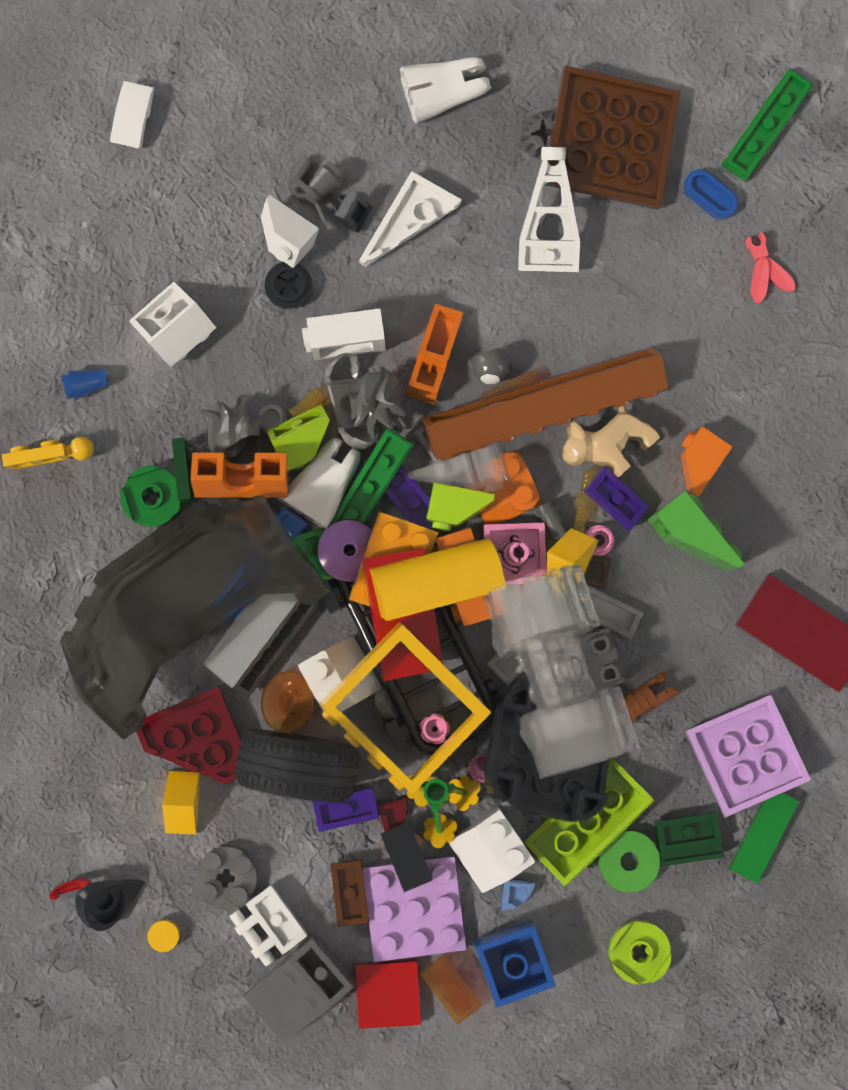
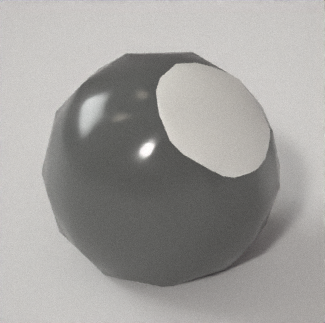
M495 348L474 357L473 361L474 374L478 380L485 384H499L509 375L511 368L510 358L500 348Z

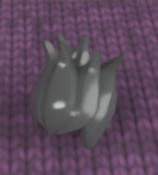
M383 366L380 367L381 372H370L359 378L352 385L351 391L346 394L350 397L351 418L353 420L356 419L353 426L357 427L364 420L372 438L376 437L377 425L381 435L384 434L386 427L393 429L395 426L401 431L403 426L399 421V415L407 416L402 408L405 399L403 384Z
M247 396L242 401L238 398L232 410L224 402L220 403L217 401L215 405L219 412L205 409L200 411L204 415V421L208 424V445L211 453H224L225 459L236 464L246 448L254 453L262 452L259 438L262 418L260 415L249 417L247 409L249 397Z

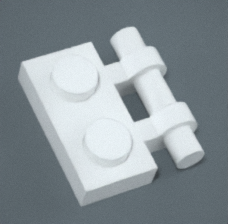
M272 884L246 903V906L252 913L249 917L245 918L240 909H237L229 916L236 925L234 929L238 935L244 936L252 947L251 953L255 958L259 957L265 967L275 960L269 951L274 945L283 955L308 936L304 927ZM258 922L269 936L263 941L253 929V926Z

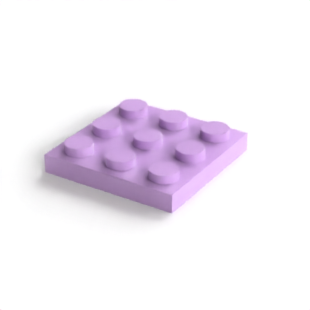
M771 695L686 731V735L724 817L811 781Z
M454 855L424 859L433 881L405 893L392 863L362 868L374 962L466 950Z

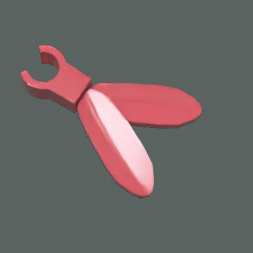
M762 232L757 235V238L760 240L759 246L752 244V237H747L745 241L746 247L751 251L754 261H756L751 282L753 301L757 304L763 301L767 294L769 279L781 290L793 292L795 290L793 278L779 264L767 257L769 254L765 245V235Z

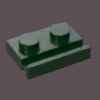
M185 438L172 439L178 500L184 505L195 504L196 498L191 484L192 453H196V449L191 447Z
M717 812L654 820L662 866L724 857Z

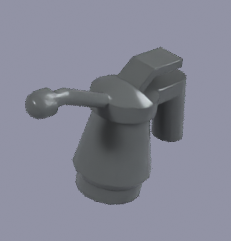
M304 156L290 179L305 194H298L291 186L288 189L299 201H309L314 204L326 228L329 231H334L336 225L332 221L327 220L320 205L322 203L321 199L341 187L342 182L346 178L332 162L328 161L325 165L320 166L310 183L306 185L303 179L313 166V163L308 157Z

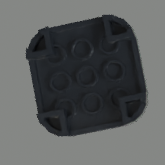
M524 683L506 691L499 698L494 711L484 769V783L493 800L508 809L565 822H581L594 817L601 808L606 806L609 795H605L613 736L618 735V723H614L610 712L604 706L605 702L596 698L586 699L538 687L537 683Z

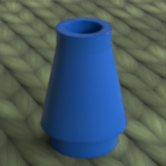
M104 368L99 370L68 371V374L61 376L67 399L75 398V400H78L100 388L108 386Z

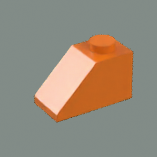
M703 426L696 432L690 430L681 443L685 448L680 454L688 495L692 493L697 498L732 449L731 445Z

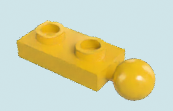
M83 436L73 439L70 445L59 444L58 440H51L40 443V448L29 449V446L13 447L10 449L11 453L2 454L3 466L10 470L70 460L71 457L84 461L93 455L94 445L89 438Z

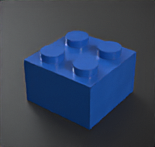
M532 919L474 940L475 948L496 1008L556 986Z

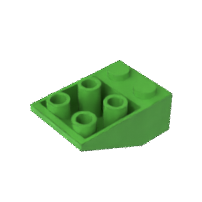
M686 491L682 492L647 519L666 544L727 572L744 565L740 559L743 556L741 551L734 543L726 542L721 535L723 530L713 518L708 519L701 511L703 508L702 503L692 493L688 495Z

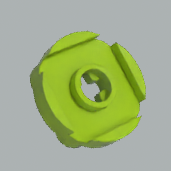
M632 919L621 925L613 933L609 942L608 956L616 973L625 981L632 984L652 983L659 980L667 972L671 963V947L668 937L657 925L649 921ZM646 945L645 952L648 954L645 959L639 957L637 960L633 959L634 951L632 949L634 946Z

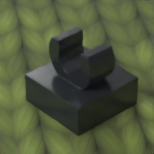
M349 190L346 195L339 196V199L342 201L339 209H332L331 212L349 230L359 233L372 206L358 192Z

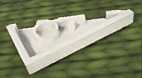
M411 171L359 259V264L365 267L372 264L458 208L462 199Z

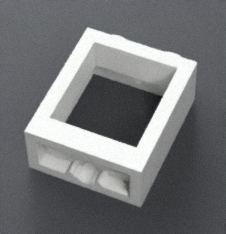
M380 308L307 318L308 327L302 328L306 352H312L314 361L331 359L342 353L361 355L386 351Z

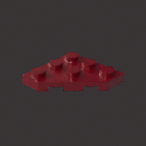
M220 686L133 723L144 752L173 762V764L196 773L198 772L223 784L236 780L235 770L238 767L236 762L239 756L238 751L241 746V737Z

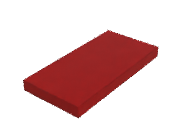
M420 547L362 558L376 645L398 623H401L443 664L435 610L430 609L386 621L380 615L370 572L371 568L425 555V549ZM401 641L379 662L383 681L431 672Z

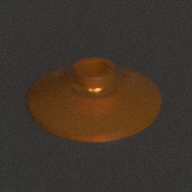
M284 671L272 677L266 684L261 698V711L266 723L272 729L282 733H292L301 729L309 721L314 709L315 697L302 674Z

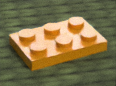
M379 512L363 558L420 547L425 549V554H429L432 552L438 532ZM361 562L349 600L370 607L363 562Z

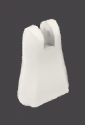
M469 57L447 62L401 66V82L415 124L437 116L454 106L475 99L491 89L488 77L465 82V78L476 76L486 69L483 59Z
M336 437L329 440L315 455V458L288 485V498H278L285 506L300 515L304 514L306 519L325 530L330 527L344 493L358 468L361 456L359 451L352 448L341 464L334 460L343 443L342 440Z

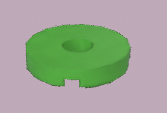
M625 830L598 856V868L603 879L614 889L625 893L638 892L647 888L656 879L660 868V854L655 844L645 834L634 830ZM631 852L636 855L637 863L634 868L624 869L621 866L620 860L625 853Z

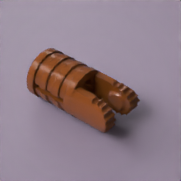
M665 671L644 682L640 687L635 688L624 697L618 698L620 706L631 722L636 721L637 718L642 717L645 713L659 707L680 693L675 686H672L654 696L652 690L662 685L668 679Z

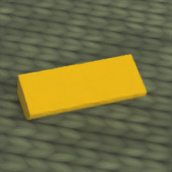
M489 538L370 569L380 615L386 621L507 589L498 553Z

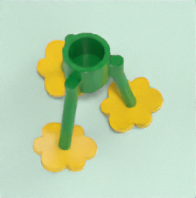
M467 775L461 776L460 780H451L447 785L442 780L432 776L413 794L407 790L408 798L414 799L417 806L424 807L427 804L432 806L431 810L434 818H428L424 822L426 830L423 833L424 839L431 841L432 846L435 848L443 847L446 842H453L455 840L454 833L457 831V823L452 819L447 820L445 815L440 814V808L450 802L456 804L457 809L460 811L469 810L471 804L476 805L479 802L477 794L481 791V785L478 781L471 780Z

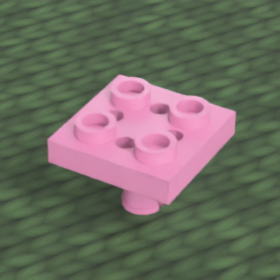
M545 523L483 525V540L489 538L494 544L496 551L503 553V558L500 552L498 556L506 585L547 584ZM512 535L517 536V537H512V540H513V541H518V542H512V543H511V542H510V537H511ZM518 568H519V572H518L517 574H513V573L511 572V570H513L514 572H517V571H518Z

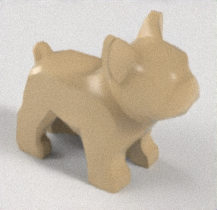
M621 406L619 407V413L601 430L596 432L585 431L573 421L570 424L571 427L566 429L568 438L562 449V457L568 465L579 466L589 462L604 466L619 478L631 466L621 453L627 440L637 441L640 449L646 451L660 437L650 424L642 422L639 418L629 414L627 409Z

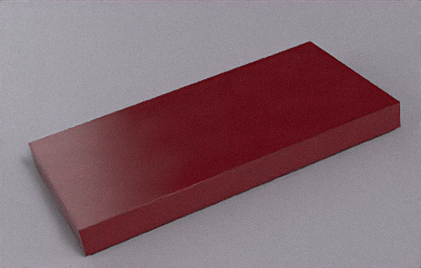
M767 574L735 626L829 688L840 692L848 680V625L771 574Z

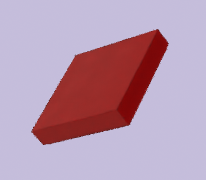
M417 960L355 964L359 1029L421 1025Z

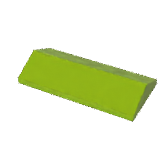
M612 757L609 762L605 795H609L605 807L601 808L594 817L581 822H565L548 818L524 841L526 846L565 888L655 802Z

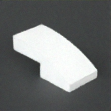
M128 81L123 82L115 111L110 142L142 148L146 118H150L154 87Z

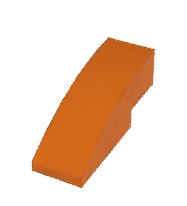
M438 304L434 305L408 384L406 396L435 405L464 312Z

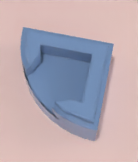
M511 879L503 883L501 910H512L523 904L532 895L535 881Z

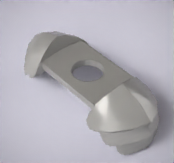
M342 353L334 357L326 367L325 384L328 386L338 423L337 428L341 437L354 449H366L379 439V431L376 429V437L372 438L364 420L357 427H354L356 419L353 420L351 413L345 412L341 408V398L344 396L348 397L346 394L351 391L352 385L362 377V373L359 371L361 365L358 362V357L350 353Z

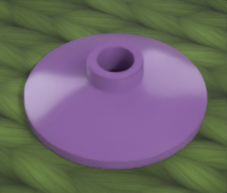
M354 520L339 521L328 527L322 534L318 544V558L323 569L330 576L338 580L355 581L372 530L363 523ZM351 544L354 546L355 553L352 556L345 555L343 551L345 545Z

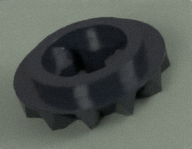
M285 262L278 263L269 270L265 278L264 287L267 297L273 305L284 310L297 309L308 301L313 291L311 275L299 263L294 268ZM279 278L287 282L295 279L294 287L298 293L288 290L282 294L284 286Z

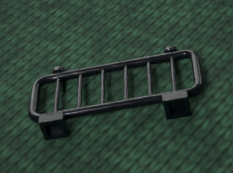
M352 545L343 551L345 555L352 556L355 553V548ZM332 577L335 585L330 587L327 580L316 585L329 615L341 610L339 603L344 601L368 652H370L376 646L375 636L365 618L371 615V610L369 608L362 612L359 603L349 600L354 582L349 584L348 581H341ZM445 605L435 610V616H440L450 636L440 641V646L442 648L453 642L463 662V665L450 672L456 675L466 670L477 691L473 695L476 698L480 697L483 705L491 712L461 743L463 744L492 728L494 711L497 705L493 697L499 695L491 678L485 681L457 623L454 621L448 605ZM378 663L376 668L382 678L380 663ZM435 678L405 694L402 693L396 679L383 681L403 721L398 724L396 719H393L383 724L396 751L399 753L409 748L406 741L412 739L420 752L432 756L444 742L433 744L422 739L420 723L423 719L416 721L406 699L441 681ZM459 700L433 714L443 716L464 704Z

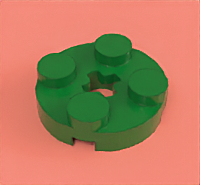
M156 466L141 467L129 475L124 488L122 487L120 494L122 508L126 515L139 525L150 528L161 527L170 523L181 512L182 503L178 500L176 477L167 470ZM149 489H153L155 493H160V498L157 499V503L154 505L151 502L144 501V497L148 496Z

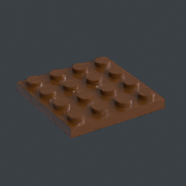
M565 65L562 70L549 147H566L565 165L570 191L658 210L662 205L680 91ZM548 160V163L551 166H556L559 160ZM547 182L545 184L546 186L561 189L557 182Z

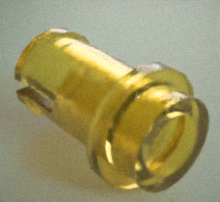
M317 387L313 390L309 389L307 390L309 394L294 407L290 408L289 412L295 417L320 404L325 408L324 404L328 400Z

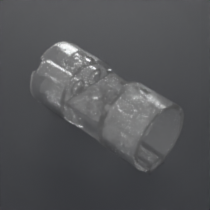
M566 565L550 570V576L548 577L547 574L529 575L489 591V595L483 596L493 627L491 628L493 647L499 653L500 658L520 656V666L527 673L530 683V697L538 710L522 716L519 721L522 739L527 743L528 749H531L540 779L593 765L640 748L620 686L600 691L596 690L579 637L590 632L592 628L600 626L582 568L578 565Z

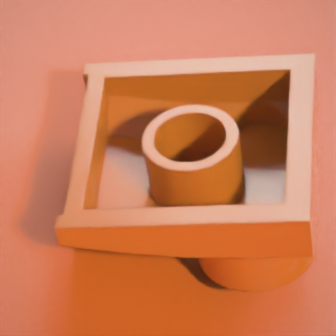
M517 449L505 453L499 458L462 475L469 489L495 494L494 504L480 513L485 525L502 524L543 504L530 472Z

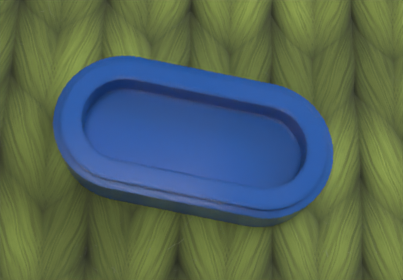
M697 169L689 173L683 186L684 192L689 199L718 220L728 219L735 213L738 207V198L730 188L706 170Z

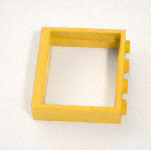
M398 623L320 702L322 708L325 709L321 715L334 727L339 723L347 731L343 736L355 748L362 745L369 752L366 758L378 770L384 767L391 774L388 780L400 792L406 788L411 794L430 777L491 713L401 623ZM399 641L473 712L410 778L336 707Z

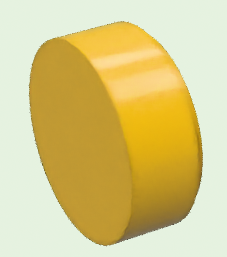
M169 919L158 920L151 926L148 932V942L158 952L172 950L180 939L178 925Z

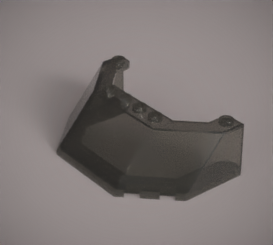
M264 495L253 496L251 501H241L239 497L220 499L219 503L209 504L206 500L196 501L176 515L170 522L158 528L98 571L93 580L96 584L95 589L90 597L84 596L74 615L78 620L72 631H65L60 643L77 696L124 740L132 733L140 730L144 724L146 712L142 702L161 665L175 658L182 650L193 642L200 640L207 632L225 622L228 617L250 604L260 594L294 593L301 604L309 605L318 602L330 590Z

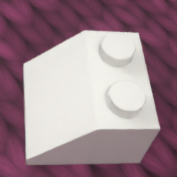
M175 282L170 284L129 320L170 367L182 361L190 350L198 343L205 341L210 333L216 329V326L197 303Z
M354 636L298 664L322 711L325 709L322 708L320 702L365 657ZM373 670L336 706L341 712L383 689Z
M496 807L455 836V840L449 843L482 893L511 880L535 863V860L499 807Z

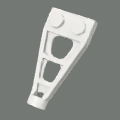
M542 147L541 166L519 238L518 270L579 272L580 238L565 165L566 147ZM548 160H559V163L556 166H551ZM547 182H557L560 185L562 202L559 206L542 205L543 188ZM556 213L561 217L564 235L561 239L541 240L537 237L536 230L542 215Z

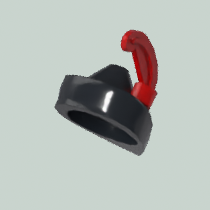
M78 878L57 886L50 892L49 897L50 900H56L60 894L81 889L75 897V907L79 918L87 927L95 931H104L111 928L122 918L145 882L143 880L125 879L102 880L93 883L90 879Z

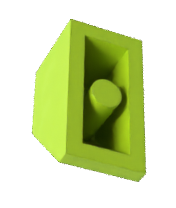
M321 404L266 430L276 452L287 453L289 471L303 468L309 461L315 458L330 421Z
M434 482L427 521L433 523L432 528L450 531L451 526L458 528L493 505L495 494Z

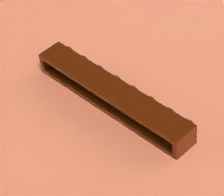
M652 347L423 417L431 452L437 460H451L458 457L459 453L464 451H480L487 448L488 444L493 442H509L516 439V435L522 433H538L545 430V426L555 423L559 425L572 422L574 417L584 414L592 416L601 413L603 408L628 405L635 398L657 396L659 391L668 389L662 354Z

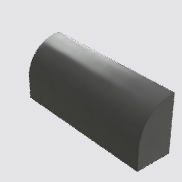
M276 565L203 664L232 689L249 698L322 599Z

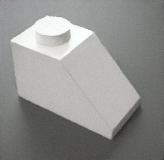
M269 195L266 198L261 220L268 251L280 261L294 268L313 247L319 228L273 196Z

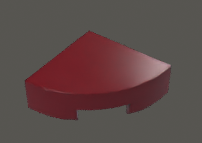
M408 797L378 804L384 832L402 825L408 812Z

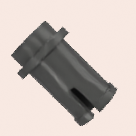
M552 500L536 508L538 513L536 517H540L543 523H545V527L551 535L552 541L565 535L569 529H567L556 509L558 505H554Z

